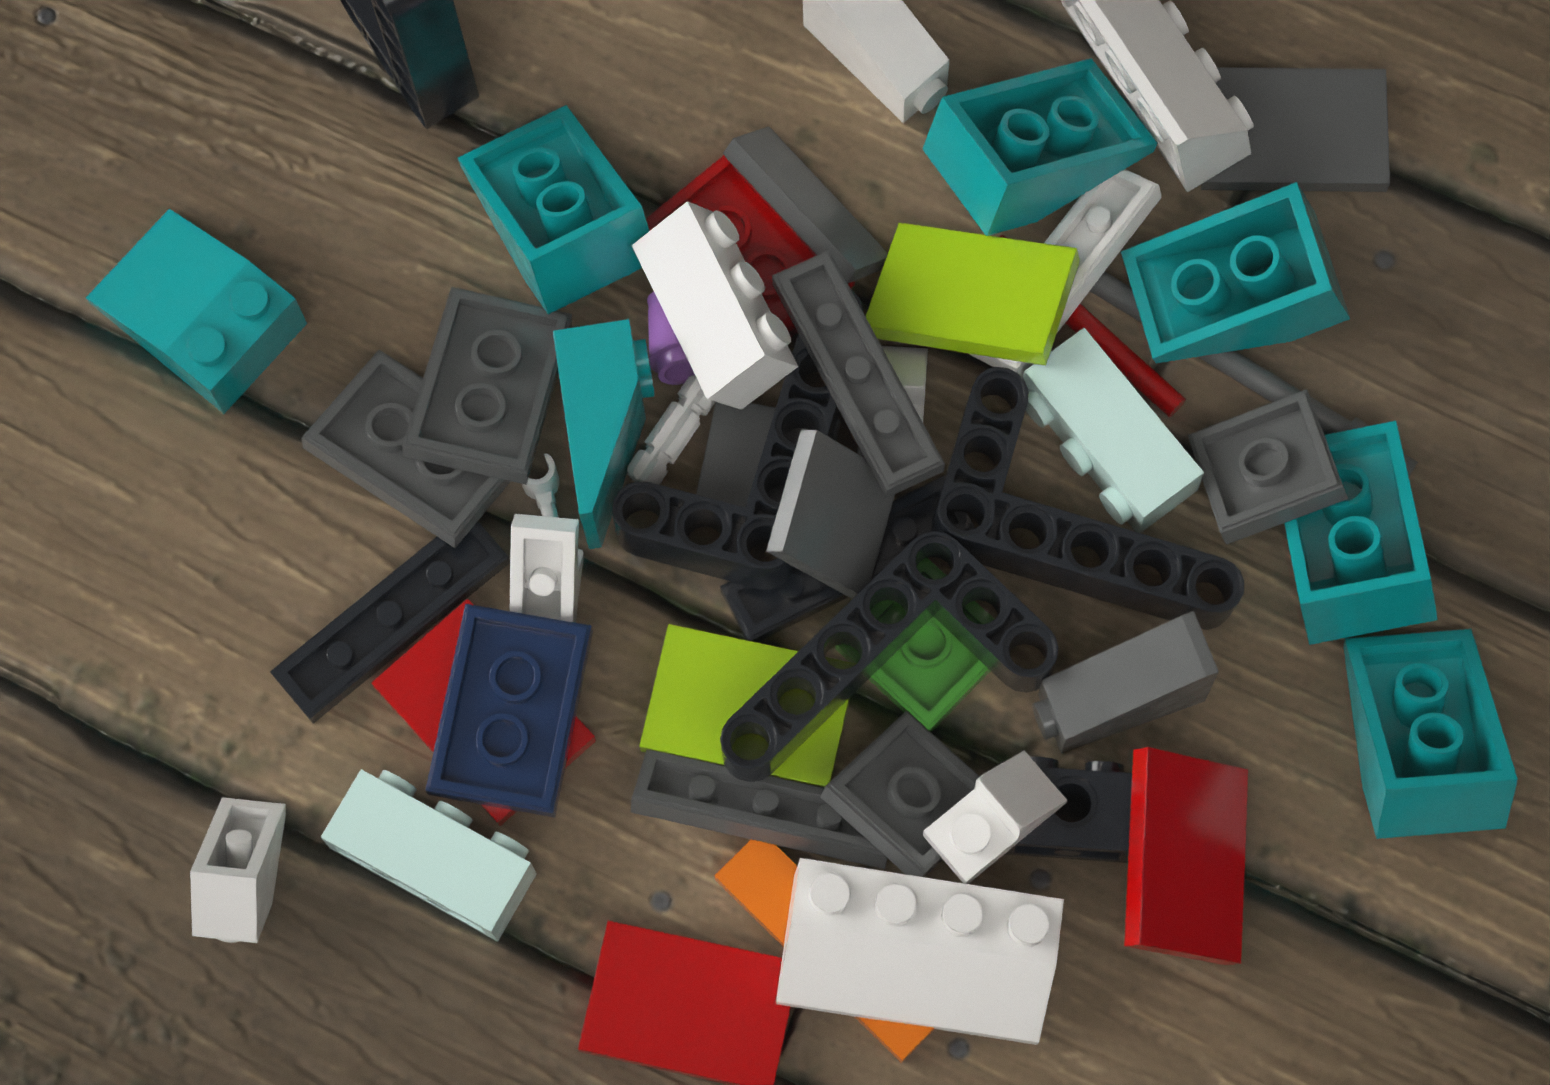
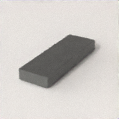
M769 126L732 139L723 152L727 160L816 255L830 250L847 284L881 270L888 252Z

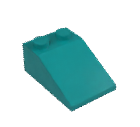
M1090 58L943 96L922 150L984 234L990 236L1038 222L1153 153L1158 142L1093 59Z
M567 105L458 157L464 174L519 272L547 314L574 303L642 268L632 245L650 231L643 208Z
M1297 182L1121 251L1152 359L1155 363L1292 342L1350 319L1316 213Z
M171 209L166 211L86 297L92 306L223 414L228 411L307 325L296 298L249 260Z
M629 319L553 331L578 511L589 549L602 547L613 516V500L618 491L623 487L628 465L633 458L646 421L643 398L655 397L646 339L633 340Z
M1397 421L1325 435L1348 499L1284 523L1309 645L1438 620L1430 571Z
M1472 629L1346 638L1343 649L1362 788L1376 839L1506 829L1518 778Z

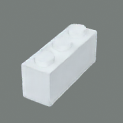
M687 201L635 242L632 248L706 398L742 410L798 368L788 347V344L791 343V337L783 322L771 313L762 296V293L765 291L764 283L757 271L749 263L745 262L736 244L739 241V234L731 220L718 210L713 212Z

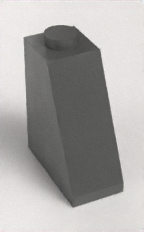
M1193 611L1041 680L1038 692L1040 701L1032 703V708L1044 739L1047 740L1055 737L1062 754L1205 702L1219 671Z

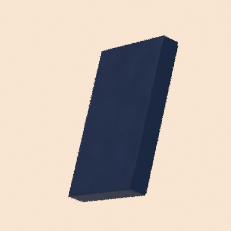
M465 604L425 789L428 795L555 818L593 634L591 625Z

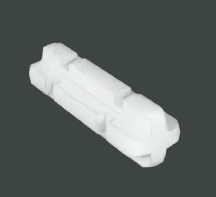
M695 375L688 377L677 393L679 395L678 403L675 401L670 403L644 441L647 444L645 446L646 450H638L627 468L628 476L634 482H651L659 485L668 473L666 470L667 463L674 464L700 426L699 416H706L715 404V401L706 398Z

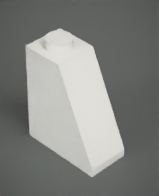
M803 0V26L903 124L918 110L922 114L931 111L941 101V98L946 95L948 91L949 59L902 0Z

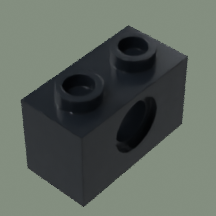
M1031 757L1062 794H1074L1080 797L1086 804L1088 814L1080 821L1067 822L1060 819L1054 813L1004 855L1128 863L1132 773H1124L1123 764L1110 761L1085 763V770L1059 768V761L1053 758Z

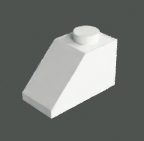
M222 797L190 871L192 936L215 938L229 943L240 941L258 942L273 902L286 817V804Z

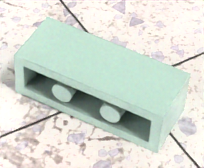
M1085 328L1052 350L1046 366L1033 364L1024 371L1023 379L1029 391L1026 412L1041 428H1044L1046 425L1052 428L1063 442L1060 445V451L1067 463L1080 476L1088 473L1103 491L1099 494L1101 503L1117 523L1122 525L1127 521L1136 532L1141 533L1198 491L1204 474L1202 469Z
M361 769L321 835L323 841L333 851L498 942L537 875L531 862L525 860L529 850L512 838L497 831L489 840L469 829L473 819L448 803L439 800L433 809L413 798V795L417 789L406 780L387 770H383L379 778H376Z

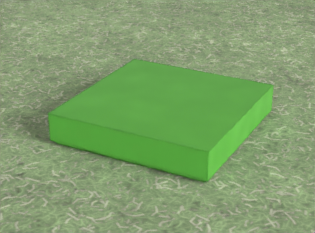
M924 558L916 566L921 575L928 579L937 580L947 576L928 558ZM886 600L874 605L871 614L881 623L894 624L905 617L906 611L897 602ZM971 601L963 608V613L973 623L987 624L995 620L975 601ZM933 616L868 680L903 712L907 711L932 733L985 678L990 670ZM845 644L835 646V649L849 662L857 664L861 659L858 651L852 646Z

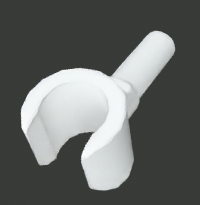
M545 453L544 456L549 469L548 473L540 479L528 478L527 485L522 484V487L529 497L536 499L542 516L559 518L554 496L560 485L559 475L554 460Z

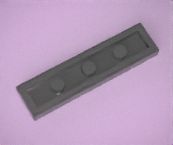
M830 250L773 275L772 285L885 497L888 498L944 472L945 463Z
M646 750L631 799V813L885 869L888 859L820 797L824 787L770 775L760 781H742L731 775L723 765L654 750Z

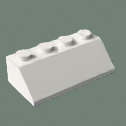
M1061 0L1062 5L1136 116L1158 142L1157 148L1187 192L1251 154L1248 130L1254 126L1247 110L1235 95L1226 99L1216 85V82L1221 80L1216 65L1204 48L1193 51L1183 36L1189 32L1187 24L1171 0L1163 5L1159 0Z
M800 858L793 879L776 1004L1037 1045L1040 1040L1057 965L1064 899Z

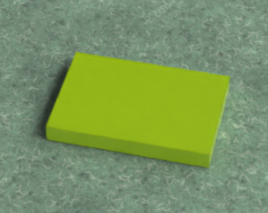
M898 223L868 308L866 319L877 339L1046 366L1080 263L1078 250L1072 247Z
M668 624L639 745L640 751L654 750L725 766L720 743L722 728L728 719L798 651ZM825 657L830 665L838 669H848L856 665V663ZM802 689L789 690L779 700V705L783 710L795 715L807 712L815 703L812 695ZM850 698L770 776L825 788L832 781ZM749 733L739 737L733 744L732 750L742 759L754 760L765 754L769 744L760 735Z

